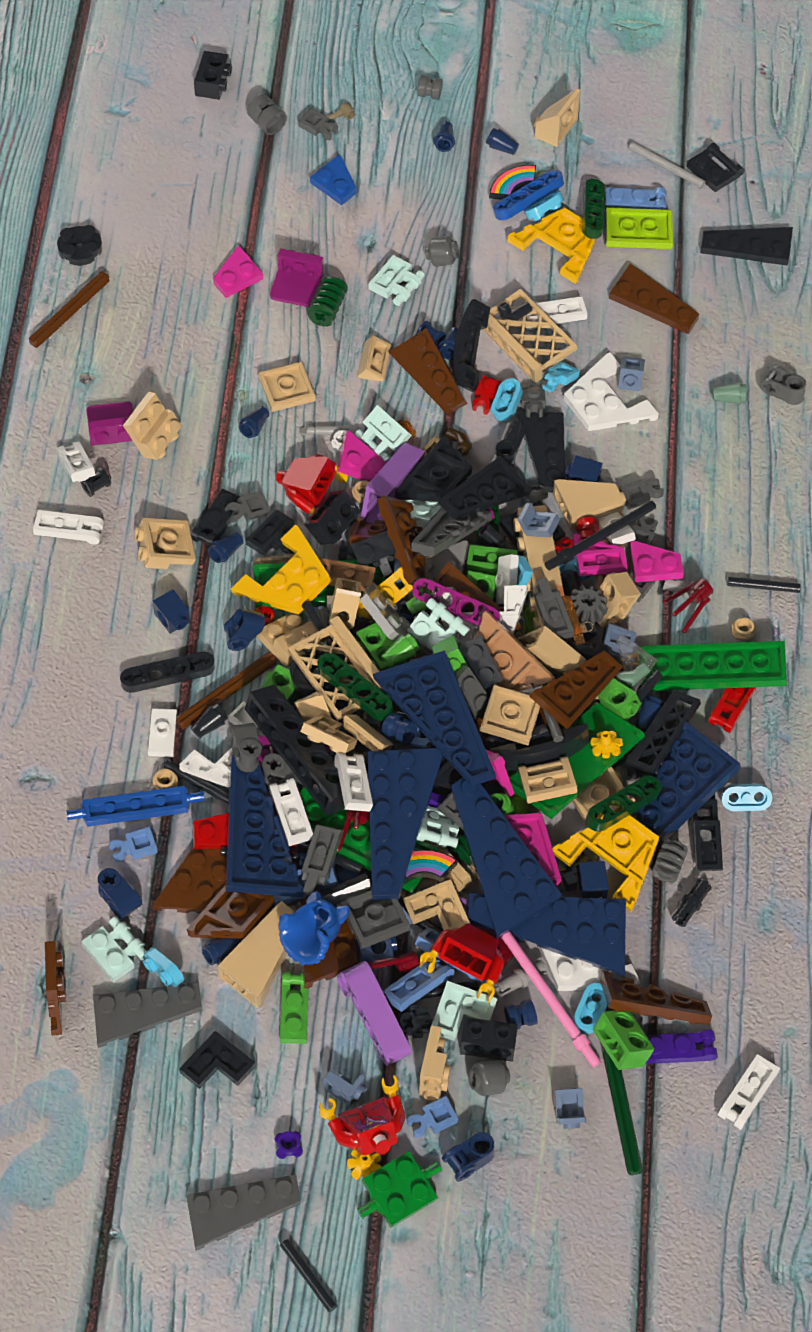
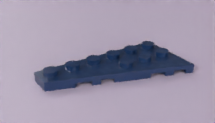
M445 650L373 674V678L471 787L496 779L495 771Z
M687 721L682 728V734L672 746L673 750L667 761H664L655 777L662 784L658 798L636 812L637 817L635 819L659 836L656 850L741 769V765L737 760Z
M437 748L368 751L369 787L373 802L370 810L373 900L400 898L409 863L416 847V841L421 831L431 799V793L444 757Z
M231 755L226 891L304 898V888L300 885L297 876L298 871L289 854L290 849L279 818L275 814L272 798L267 792L266 781L260 764L255 771L244 772L237 767L234 755Z
M462 778L452 784L450 789L462 822L466 841L471 851L472 861L481 890L484 893L488 906L489 916L493 922L496 938L499 939L507 932L559 900L562 894L483 786L478 784L471 787Z
M469 893V922L494 931L484 894ZM561 897L509 931L518 940L535 943L538 947L574 960L579 959L593 964L594 967L616 972V975L622 977L625 976L626 899Z

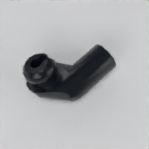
M527 301L517 308H510V305L504 302L499 304L498 314L502 319L516 321L532 312L533 309Z

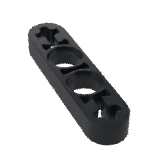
M197 652L130 667L121 672V687L126 692L134 693L211 675L215 669L214 657L209 652ZM201 661H205V663L207 664V666H206V667H202V665L200 664V662H201ZM190 663H193L194 670H191ZM182 665L186 667V671L178 674L173 671V668ZM152 671H160L162 676L158 679H152L149 677V674ZM141 674L145 675V681H142ZM133 677L135 682L130 683L128 678Z

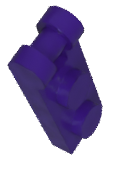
M704 1030L696 1033L646 1035L655 1048L646 1064L712 1061L718 1058L717 1049L714 1048L713 1044L716 1040L713 1030ZM695 1044H703V1049L696 1050Z

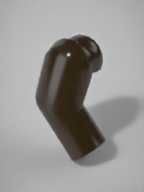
M448 428L445 436L459 444L457 449L461 454L468 455L469 449H472L469 437L456 429Z

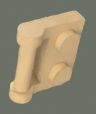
M568 756L560 757V760L539 765L529 767L525 765L518 766V774L527 803L577 793V785Z

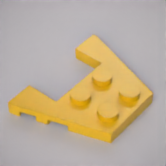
M566 208L542 218L541 222L535 225L529 224L523 227V230L518 233L512 232L508 235L507 242L522 251L538 238L569 257L570 260L560 268V275L574 284L578 283L597 240L588 238L583 234L582 218Z
M294 525L281 538L284 546L296 554L264 586H261L245 574L231 588L235 596H245L250 598L251 601L258 603L262 601L270 604L271 607L299 615L304 610L302 605L307 601L311 602L332 581L299 527Z
M617 807L613 811L620 812L621 810ZM629 815L601 832L586 828L580 833H575L570 839L554 846L552 849L554 855L570 867L582 851L588 847L628 877L614 893L612 899H626V910L631 913L634 910L658 845L659 836Z

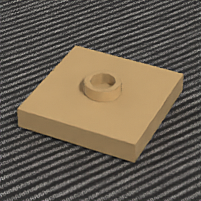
M302 361L258 372V378L272 412L316 401V395Z
M494 685L480 731L529 745L540 706L528 694Z

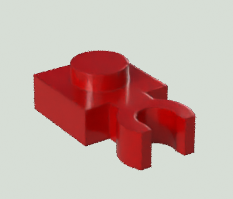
M483 375L475 391L472 410L476 411L478 406H484V415H487L490 411V403H493L502 381Z

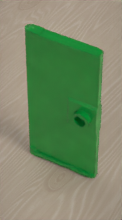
M596 702L569 727L587 723L589 730V743L579 752L568 758L577 785V793L530 804L550 819H553L562 809L641 741L645 734ZM614 731L617 734V738H621L623 746L619 747L621 753L618 756L610 753V758H603L602 754L595 756L592 753L594 747L590 744L591 739L597 738L599 732ZM517 771L509 779L513 791L526 800Z

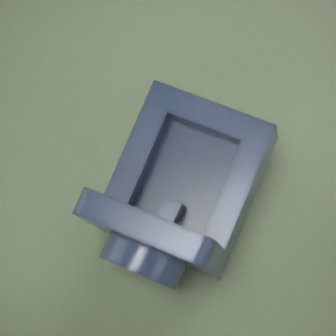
M532 503L525 504L518 518V522L525 535L551 538L560 521L557 513L536 512Z
M554 1089L556 1122L563 1124L564 1129L580 1128V1123H586L583 1089Z

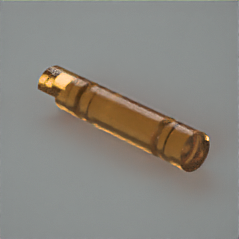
M562 596L574 629L576 645L583 644L585 639L573 601L570 600L569 596Z

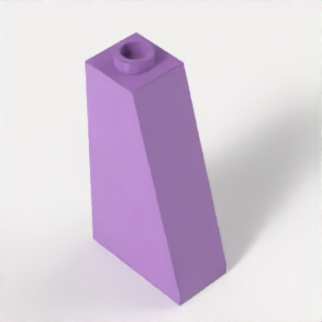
M404 442L366 486L361 517L365 518V522L384 521L380 515L377 500L382 496L395 498L397 488L424 459V450Z

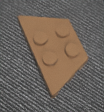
M488 610L483 613L482 622L476 637L484 635L505 677L503 681L495 685L515 691H522L555 679Z

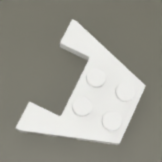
M610 352L564 393V401L587 431L617 427V424L625 422L636 424L639 423V420L649 419V421L657 420L659 413L648 399L630 408H626L604 380L619 373L621 365Z
M527 585L504 586V611L500 613L503 619L502 625L512 635L514 634L528 592ZM445 593L440 597V602L445 606H449L452 603L453 597L450 593ZM462 612L465 616L473 614V612ZM441 618L443 626L448 630L450 625ZM464 620L463 623L470 628V631L465 636L458 631L455 633V636L462 641L459 645L474 639L480 627Z
M244 701L229 715V721L234 725L255 723L245 711L246 702ZM256 725L258 736L265 737V735ZM270 746L269 754L273 753V746ZM232 748L215 764L194 749L180 763V770L229 788L231 755H233Z
M539 947L557 991H582L592 983H600L599 978L602 970H605L604 968L599 969L588 962L579 959L574 960ZM632 963L625 965V977L634 979V984L641 986ZM608 971L611 972L612 978L623 980V977L616 975V972Z

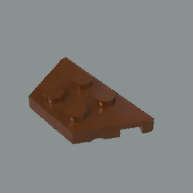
M193 847L153 903V909L156 911H161L162 908L177 909V912L180 913L196 912L200 914L226 885L227 857L221 856V849H194Z
M225 885L187 928L188 936L191 938L244 939L274 905L273 895L228 892Z
M301 900L300 908L307 903V901ZM346 920L341 924L338 936L329 943L325 958L317 964L309 966L305 964L303 966L304 989L312 987L314 982L323 978L326 981L335 978L340 972L356 965L355 934H352Z
M60 941L45 942L46 995L49 1017H51V1035L53 1036L62 1035L61 1002H66V988L63 978H65V963L63 962L62 950L60 951Z

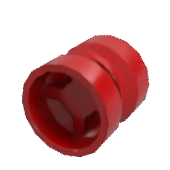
M582 517L576 521V531L581 535V539L588 538L600 529L599 521L594 517Z

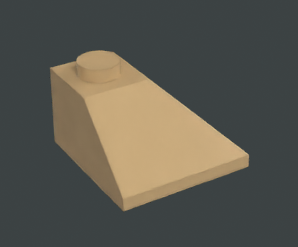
M575 89L548 107L541 116H537L534 122L535 138L558 147L578 120L580 89Z

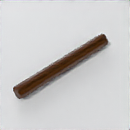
M103 271L99 272L29 337L30 345L38 348L110 281L108 274Z
M272 652L265 653L176 717L177 725L181 729L190 726L199 719L209 705L213 706L215 703L219 705L274 666L277 663V658Z

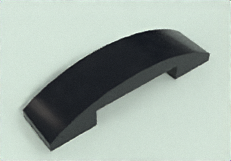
M476 299L470 301L462 317L456 336L453 356V368L457 385L473 393L477 389L480 373L479 370L474 368L480 330L487 328L490 307Z
M586 723L563 729L564 738L561 742L550 741L516 750L514 743L491 748L490 751L498 753L503 757L506 770H518V766L522 765L529 767L560 760V757L564 756L569 758L589 743L588 725Z

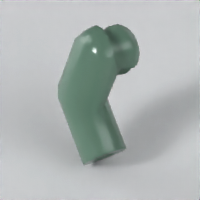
M641 663L634 670L619 671L614 679L627 687H633L650 670L646 664Z

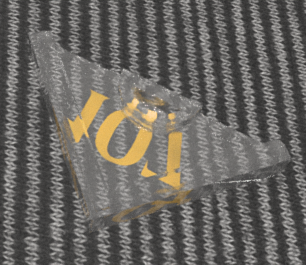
M622 634L616 639L624 671L634 670L641 663L646 664L651 671L658 661L656 658ZM646 676L643 677L633 687L628 688L636 692V690L641 685Z

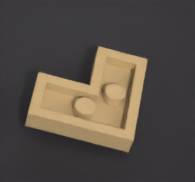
M324 714L304 722L300 731L308 735L307 738L313 742H323L329 745L330 749L336 753L351 751L355 748L358 740L339 731L340 727H343L344 724Z
M451 879L403 898L413 924L438 915L443 930L459 929L465 924H470Z

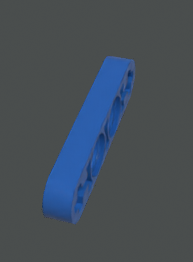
M559 170L549 171L494 204L493 209L496 219L507 220L564 185L562 172Z

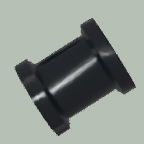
M101 467L97 469L95 476L89 477L85 481H80L83 490L89 497L94 496V492L104 486H111L108 474Z

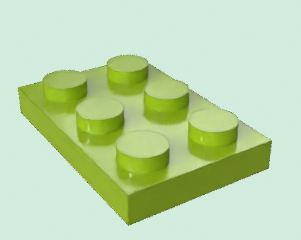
M606 208V247L672 249V210Z

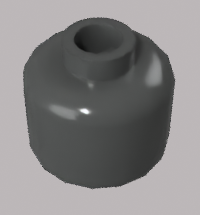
M450 236L432 238L429 241V246L425 247L426 259L431 260V263L436 267L452 265L455 259L459 257L457 241H453Z
M498 1059L477 1061L472 1069L469 1070V1085L472 1090H475L481 1096L501 1094L505 1091L507 1083L510 1082V1071Z

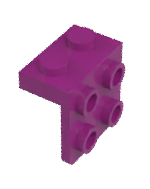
M280 248L278 252V271L270 292V299L310 307L324 275L323 257Z
M131 402L87 407L91 446L133 441L123 427L124 423L133 413Z

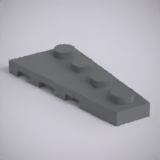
M442 508L412 541L411 551L418 552L423 556H435L490 522L492 512L483 510L454 520Z
M199 982L181 984L177 987L164 986L93 995L97 1046L101 1048L106 1046L108 1042L116 1039L123 1040L130 1037V1034L144 1029L147 1031L156 1028L155 1025L160 1023L172 1022L202 1011Z
M290 1175L186 1195L195 1251L204 1248V1245L215 1240H222L228 1237V1234L237 1230L249 1228L255 1222L264 1218L269 1219L300 1205L296 1176Z

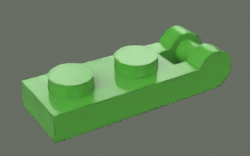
M283 971L280 1043L307 1044L309 988L304 989L303 971H301V974H291V971ZM290 985H301V990H290Z

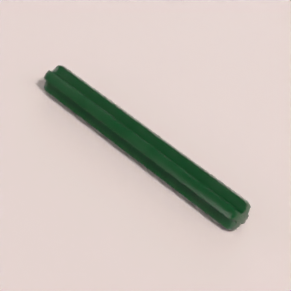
M604 1049L603 1058L627 1172L631 1176L639 1175L642 1173L643 1167L622 1070L617 1069Z

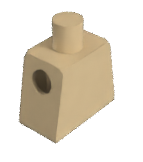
M342 578L336 579L329 613V624L331 619L339 616L347 628L353 629L361 597V582Z

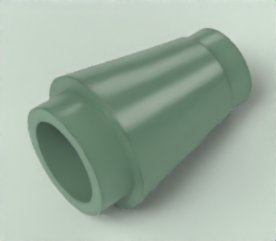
M737 382L714 387V401L741 405V402H747V386Z

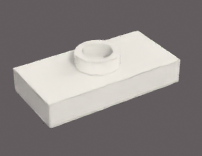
M619 512L597 518L600 530L622 518ZM627 525L608 536L607 539L611 544L618 546L635 540V533Z
M510 554L498 558V573L495 578L497 585L496 604L498 606L504 605V586L517 585L518 555Z
M152 709L148 756L174 757L177 709Z

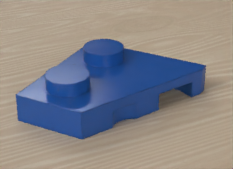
M337 155L310 177L312 185L341 206L356 195L357 188L340 155Z

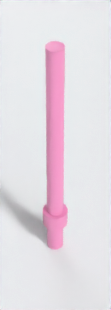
M511 932L504 934L501 938L574 1040L572 1044L578 1052L581 1051L593 1068L601 1063V1060L590 1046L591 1041L586 1034L580 1032Z

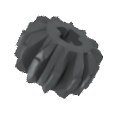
M582 584L579 590L574 589L566 602L568 615H572V622L579 620L580 624H582L581 626L588 622L591 627L595 624V621L600 623L605 614H607V597L602 596V589L594 591L593 585L586 589Z
M666 839L662 844L652 870L653 876L665 883L673 884L676 882L688 852L687 846L679 841Z

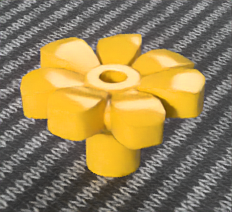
M614 731L599 732L597 738H592L590 741L591 746L594 747L592 749L593 755L600 756L602 754L603 758H610V753L618 756L621 753L619 747L623 746L622 739L617 738V734Z
M354 1149L351 1152L352 1158L347 1160V1168L353 1169L351 1176L356 1180L361 1175L364 1178L381 1168L378 1164L381 1162V1156L378 1153L363 1156Z

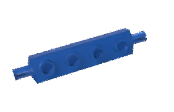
M185 786L86 799L82 802V808L66 810L68 821L83 818V821L89 827L188 813L190 803L205 802L203 791L188 793Z

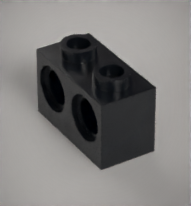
M210 51L203 52L194 79L195 96L220 100L222 92H226L227 76L230 77L232 73V64H229V54Z
M345 490L333 491L327 495L304 525L320 545L335 544L342 538V533L346 528L354 524L356 521L355 517L361 510Z
M465 1017L460 1055L513 1062L518 1024Z

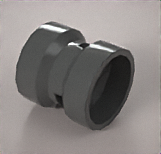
M421 75L418 85V96L426 97L430 95L432 99L439 100L443 79L435 78L432 80L428 76Z

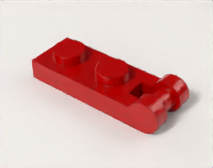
M757 687L726 688L710 715L708 723L714 726L717 724L723 727L724 731L731 734ZM722 712L729 714V719L721 716Z

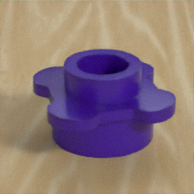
M286 1131L275 1136L274 1139L278 1145L276 1156L279 1159H285L287 1156L298 1158L303 1154V1149L300 1147L301 1134L299 1132ZM290 1143L291 1147H287L286 1144Z

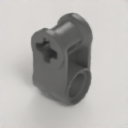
M772 366L768 377L761 381L760 388L767 395L774 396L791 405H798L804 399L806 380L802 376L787 371L780 366Z
M255 723L228 726V742L232 748L237 767L244 772L255 771L259 765L258 757L262 751Z
M271 753L264 757L261 770L266 785L274 783L279 785L286 783L287 779L294 778L298 792L303 789L302 783L280 755Z

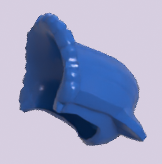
M319 892L312 893L304 906L297 909L293 914L284 913L279 917V937L285 952L295 962L299 961L303 966L305 964L309 966L319 963L320 960L325 958L329 943L338 936L341 924L349 916L350 908L344 905L336 907L329 901L322 899Z

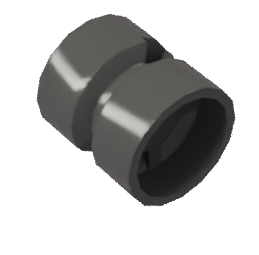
M265 94L259 95L248 106V116L266 134L274 135L285 126L287 121L286 113L276 106L269 96Z

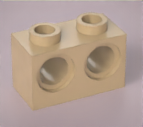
M627 572L608 574L598 589H602V596L607 597L608 600L607 614L599 623L601 628L606 627L609 623L621 625L641 595Z

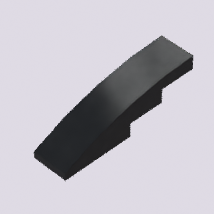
M714 794L690 817L697 871L723 870L720 820H718L717 799H715Z

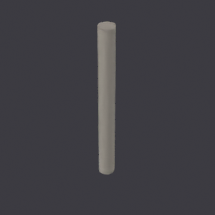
M635 142L630 144L629 150L701 189L704 187L705 180Z

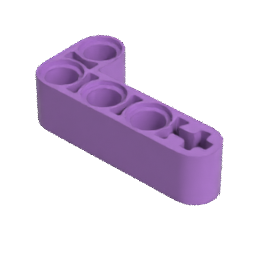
M362 961L340 972L337 976L338 984L343 994L347 998L351 997L384 1064L389 1066L411 1055L409 1043L369 964L366 961Z

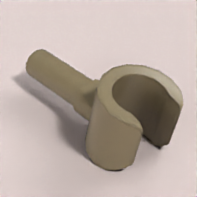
M344 103L339 111L327 117H329V121L341 116L350 120L355 116L354 108L350 104Z

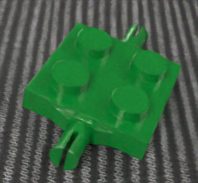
M408 1151L364 1177L362 1183L369 1193L370 1201L357 1208L360 1217L364 1219V1217L377 1211L385 1218L389 1227L392 1228L438 1199V1196L431 1187L429 1178L441 1172V1166H438L439 1163L435 1161L423 1169L416 1163Z

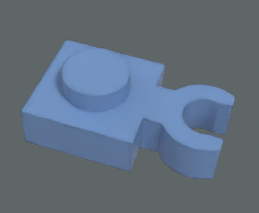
M150 827L125 834L126 841L113 840L109 843L110 850H121L119 853L113 854L114 862H120L130 854L132 859L136 860L158 853Z
M447 1096L423 1106L422 1113L424 1115H411L407 1119V1124L410 1126L418 1123L421 1126L413 1131L414 1138H419L425 1134L428 1128H431L435 1134L457 1124L459 1119Z

